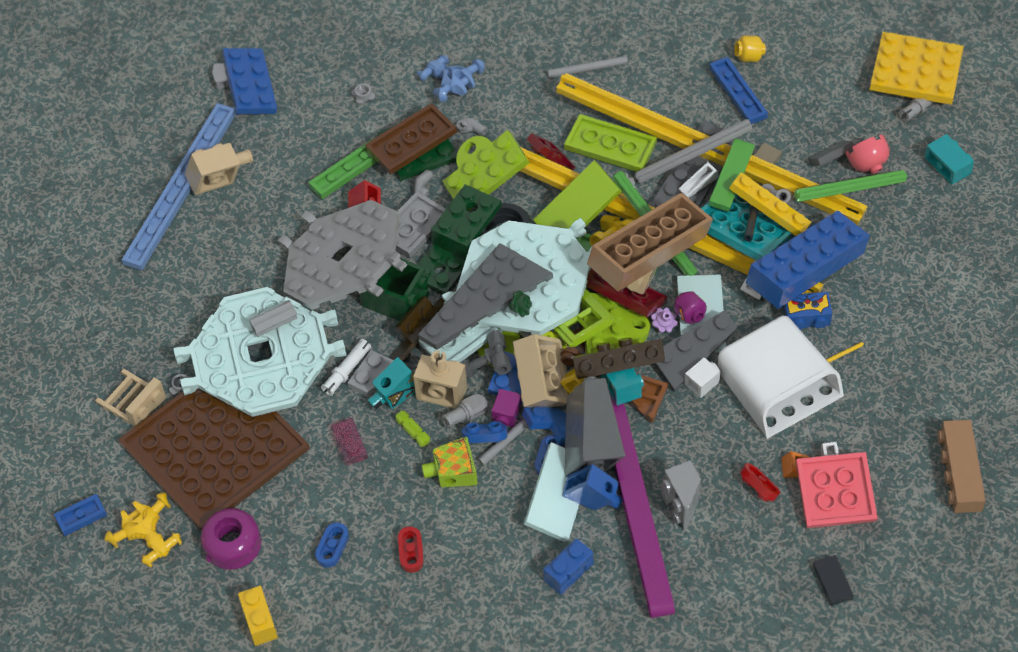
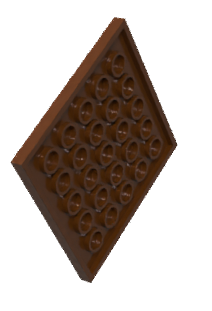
M196 389L195 392L184 395L183 391L118 439L119 444L201 532L210 516L220 510L237 506L310 449L309 444L276 411L252 417L201 389Z

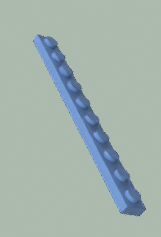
M216 104L122 258L123 265L141 271L144 269L192 189L185 176L191 154L199 149L207 150L219 144L236 116L235 108Z

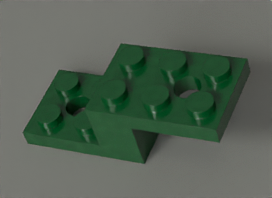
M466 184L462 187L431 228L433 245L418 264L425 267L429 289L441 295L454 289L460 280L471 242L480 236L502 206L501 200ZM475 207L477 211L468 212L467 209ZM437 268L445 269L443 273L438 274L434 272Z

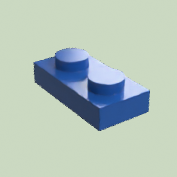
M97 494L55 513L54 516L64 536H67L107 516Z

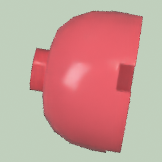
M879 135L880 139L878 140L875 137L866 139L853 146L854 151L852 153L846 152L845 155L854 169L860 172L870 171L871 174L883 169L882 165L887 162L889 157V146L884 135Z

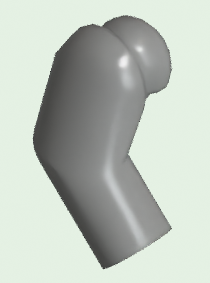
M473 118L461 119L456 123L458 131L462 133L475 132L480 136H484L488 131L485 126Z
M425 170L415 179L414 193L419 192L428 197L429 190L425 188V184L433 178L431 171Z

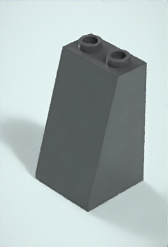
M587 377L567 396L565 476L571 475L591 464L603 472H607L626 457L606 378Z

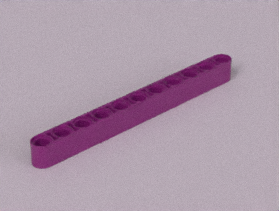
M610 395L626 456L614 465V470L643 590H645L644 595L651 619L674 615V602L625 405L617 406Z

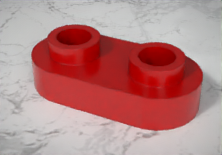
M746 463L740 470L742 481L752 486L762 500L767 502L775 501L779 496V488L756 466Z
M412 526L401 529L398 534L400 564L404 571L414 573L419 571L424 564L421 533ZM408 539L414 540L412 543L406 542ZM409 560H416L414 564L408 563Z

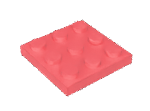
M866 452L796 459L806 529L877 521Z

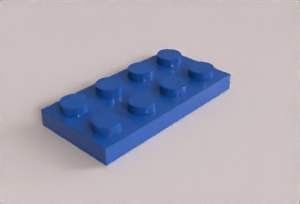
M223 48L222 57L236 114L276 113L277 105L263 49Z

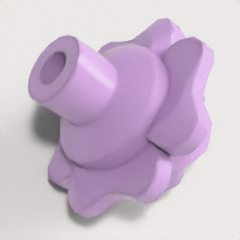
M658 308L656 313L651 316V319L654 320L652 326L656 327L660 333L664 331L670 333L672 328L677 325L675 320L676 314L671 313L669 308L664 310Z

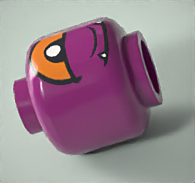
M683 292L676 297L674 311L685 323L694 324L704 318L707 305L695 292Z

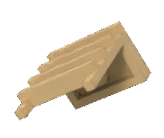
M123 369L121 373L126 376L125 380L106 401L97 398L95 401L103 409L109 410L116 417H120L126 423L136 427L155 411L166 398L162 383L158 379L153 378L147 383ZM133 381L137 384L116 407H113L112 404Z

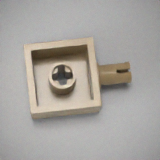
M230 143L224 145L217 144L207 150L199 149L191 154L185 176L195 195L228 186L234 183L239 166L253 161L252 154L248 149L235 154Z
M440 350L434 351L430 356L421 355L413 376L416 399L456 409L459 402L463 400L467 390L465 365L458 361L446 360V355L443 351L440 356Z

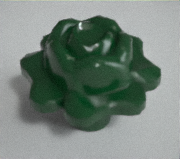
M521 290L514 292L513 300L509 303V309L518 313L522 318L525 315H529L530 308L532 307L530 297Z

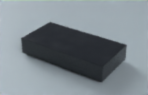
M836 555L813 561V567L830 606L853 600V592Z

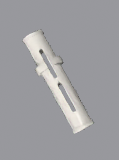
M360 339L342 363L331 371L332 375L321 386L322 391H325L326 388L328 389L325 392L327 395L332 396L340 384L347 381L350 372L371 349L369 343L367 346H364L367 343L366 340Z

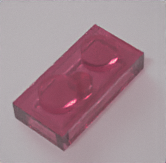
M353 417L331 425L347 466L368 459Z

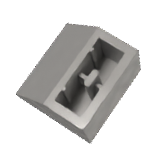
M691 460L665 470V478L662 481L664 487L662 497L666 505H671L673 519L676 524H681L683 530L689 527L698 505L701 479Z

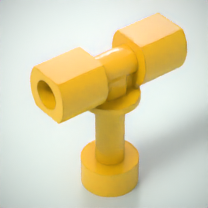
M602 216L600 219L601 230H605V232L597 231L589 238L590 245L593 246L635 220L626 219L620 221V218L616 216Z

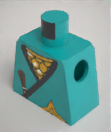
M397 357L373 380L372 384L376 393L367 400L375 410L384 403L391 409H394L415 394L412 371Z

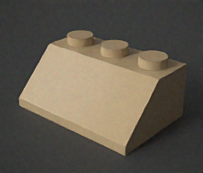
M533 334L514 341V356L517 363V375L520 381L521 399L524 407L566 406L569 393L560 383L567 373L566 366L560 361V352L563 349L561 339Z

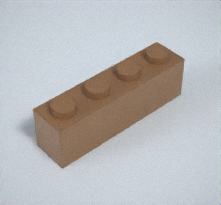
M971 420L943 421L941 430L937 432L938 443L943 446L941 462L946 464L947 469L944 472L945 484L950 486L948 503L953 505L954 513L982 512L986 500Z

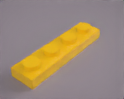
M742 172L729 187L734 193L795 236L807 230L812 223L805 216L795 211Z

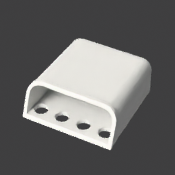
M780 316L724 347L718 355L720 375L767 439L844 396L841 377L837 370L830 365L787 316ZM828 386L831 388L832 393L823 395L820 393L819 388ZM803 397H810L813 399V404L805 406L800 400ZM791 407L795 413L792 416H785L782 413V409ZM767 417L775 419L776 424L773 427L767 426Z

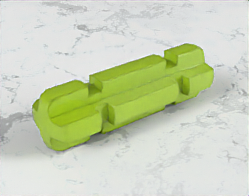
M401 410L396 414V421L401 426L403 425V429L414 440L416 439V442L421 447H425L430 443V436L426 432H422L423 429L412 418H409V414L406 411Z

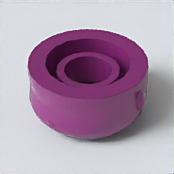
M235 508L220 510L210 516L202 528L201 544L206 560L218 568L227 570L242 568L255 559L261 548L262 540L259 527L253 519V515ZM229 532L240 534L234 541H221L222 537Z

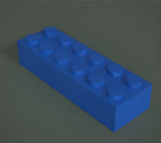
M836 211L752 263L746 284L779 309L864 254L870 235L841 212Z

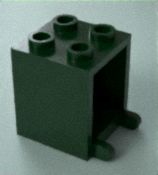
M404 259L401 260L406 262L407 266L402 271L390 266L377 280L376 285L384 290L378 297L368 291L360 293L362 307L400 321L420 297L426 296L428 299V278L426 277L425 267Z

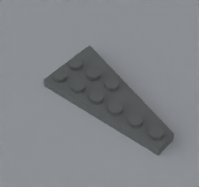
M499 243L418 334L419 340L438 350L459 337L462 331L469 327H475L483 318L491 317L509 306V303L513 300L514 292L519 290L523 293L531 292L543 281L546 280L548 282L553 279V273Z

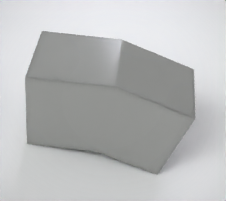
M224 63L213 64V77L217 90L229 87Z

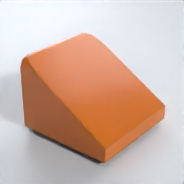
M793 451L784 455L781 458L783 477L798 478L796 459L809 458V456Z

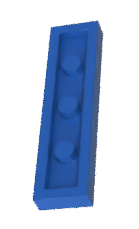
M728 56L710 63V71L744 119H748L752 125L768 117V112Z

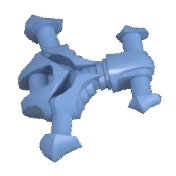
M438 55L437 60L428 62L426 68L423 71H418L417 75L422 81H426L430 75L437 79L442 78L441 87L435 88L433 94L440 102L447 101V93L449 91L463 96L467 93L465 86L470 89L475 87L472 73L477 72L481 74L485 69L484 62L472 60V65L468 67L446 66L449 62L447 55Z

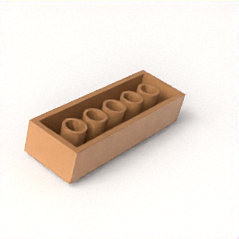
M681 192L594 244L587 265L613 288L620 291L705 238L713 219Z

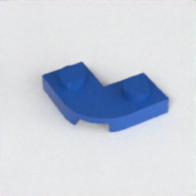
M552 407L524 408L522 415L530 429H551L557 442L565 444L566 413Z

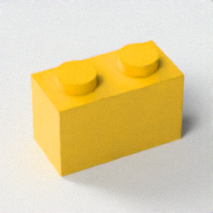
M258 586L238 593L255 646L277 639L278 636L262 587Z

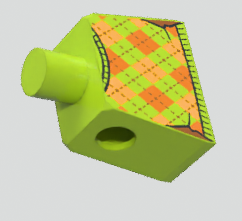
M467 437L434 448V462L422 465L424 478L438 476L440 487L478 485L477 473Z

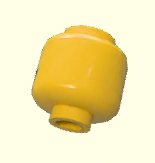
M741 36L734 45L735 56L741 62H758L766 52L765 43H762L759 36Z

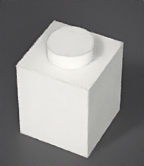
M703 358L685 373L684 385L698 397L702 398L719 383L720 370L715 363Z

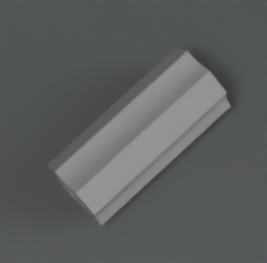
M288 300L249 318V322L255 335L259 337L298 317L291 301Z

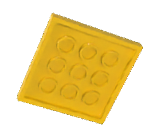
M883 32L870 90L952 105L964 46Z

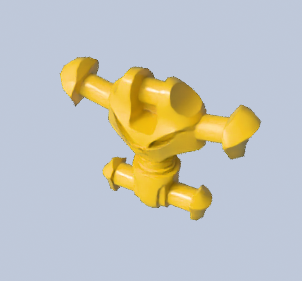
M166 493L157 494L158 501L152 507L134 501L132 505L136 510L129 515L122 510L120 512L122 516V530L114 534L111 531H107L104 541L118 548L117 542L128 538V540L145 539L147 542L146 546L153 549L146 556L142 555V563L148 567H152L151 563L157 558L166 557L174 545L177 543L179 545L182 544L180 534L172 533V536L164 541L162 534L156 532V526L160 518L158 513L164 507L168 509L171 507Z

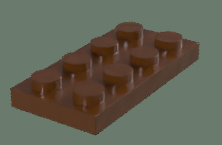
M430 103L365 144V149L391 175L456 134L457 127Z

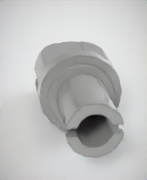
M472 395L460 401L455 410L442 415V422L447 428H451L463 420L470 422L487 411L488 402L482 395Z

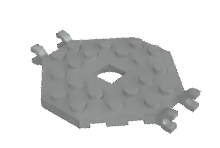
M372 200L319 219L306 211L301 218L309 223L307 225L309 227L308 230L295 243L285 235H282L278 240L288 253L283 292L288 298L311 310L319 308L320 303L329 300L331 303L346 299L348 294L358 291L359 294L368 291L378 297L384 290L376 285L377 280L390 266L395 267L399 271H402L407 266L406 262L399 259L401 255L396 252V245L399 242L397 225L400 223V215L397 211ZM345 246L352 247L339 262L332 259L339 249Z

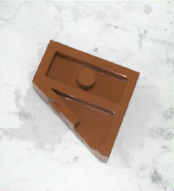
M641 375L644 383L642 397L629 401V403L653 423L668 389V383Z

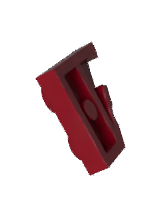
M533 133L527 137L526 140L531 144L530 148L536 154H542L547 159L570 170L576 168L553 142Z

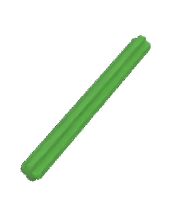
M904 170L800 188L795 190L794 198H796L797 202L903 183L906 182L907 174Z
M623 171L617 172L612 177L640 216L652 210ZM684 252L673 257V260L686 276H692L698 272Z

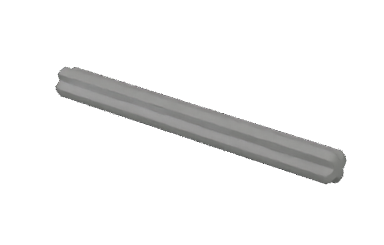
M745 119L637 171L635 176L639 183H643L751 131L752 125L748 119Z

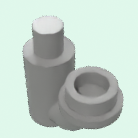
M770 184L762 185L764 189H767L788 206L793 204L795 198L790 191L786 189L775 190Z

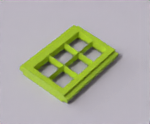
M586 288L581 302L587 309L553 329L569 347L578 346L612 325V322L615 321V318ZM593 313L599 321L588 326L583 321V318ZM579 321L585 329L575 335L568 327Z

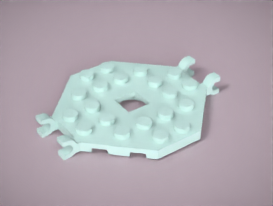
M581 218L576 220L569 229L507 221L474 239L471 242L457 290L499 243L553 273V279L548 282L545 280L538 284L535 290L524 293L530 297L532 302L529 315H525L522 318L507 306L493 316L483 318L475 327H469L464 330L465 335L470 334L478 327L488 328V326L499 327L501 330L518 333L519 331L531 332V335H543L577 316L586 288L588 273L591 269L587 265V261L592 247L589 252H586L576 239L587 234L584 229L586 226ZM447 292L442 295L445 301L444 305L456 292Z
M269 287L224 297L217 311L209 317L202 327L199 336L189 346L173 348L178 364L188 361L189 358H192L196 377L180 379L184 395L193 393L196 389H201L252 417L297 406L330 356H346L343 340L328 344L323 328L324 325L329 327L338 325L335 309L319 314L302 307L300 303L288 297H282ZM290 300L298 318L257 337L250 325L249 318ZM269 341L273 356L267 360L252 362L247 346Z

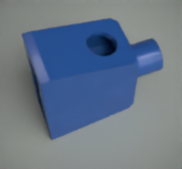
M593 464L567 476L562 496L592 510H598L607 505L617 509L622 502V497L616 494L618 482Z

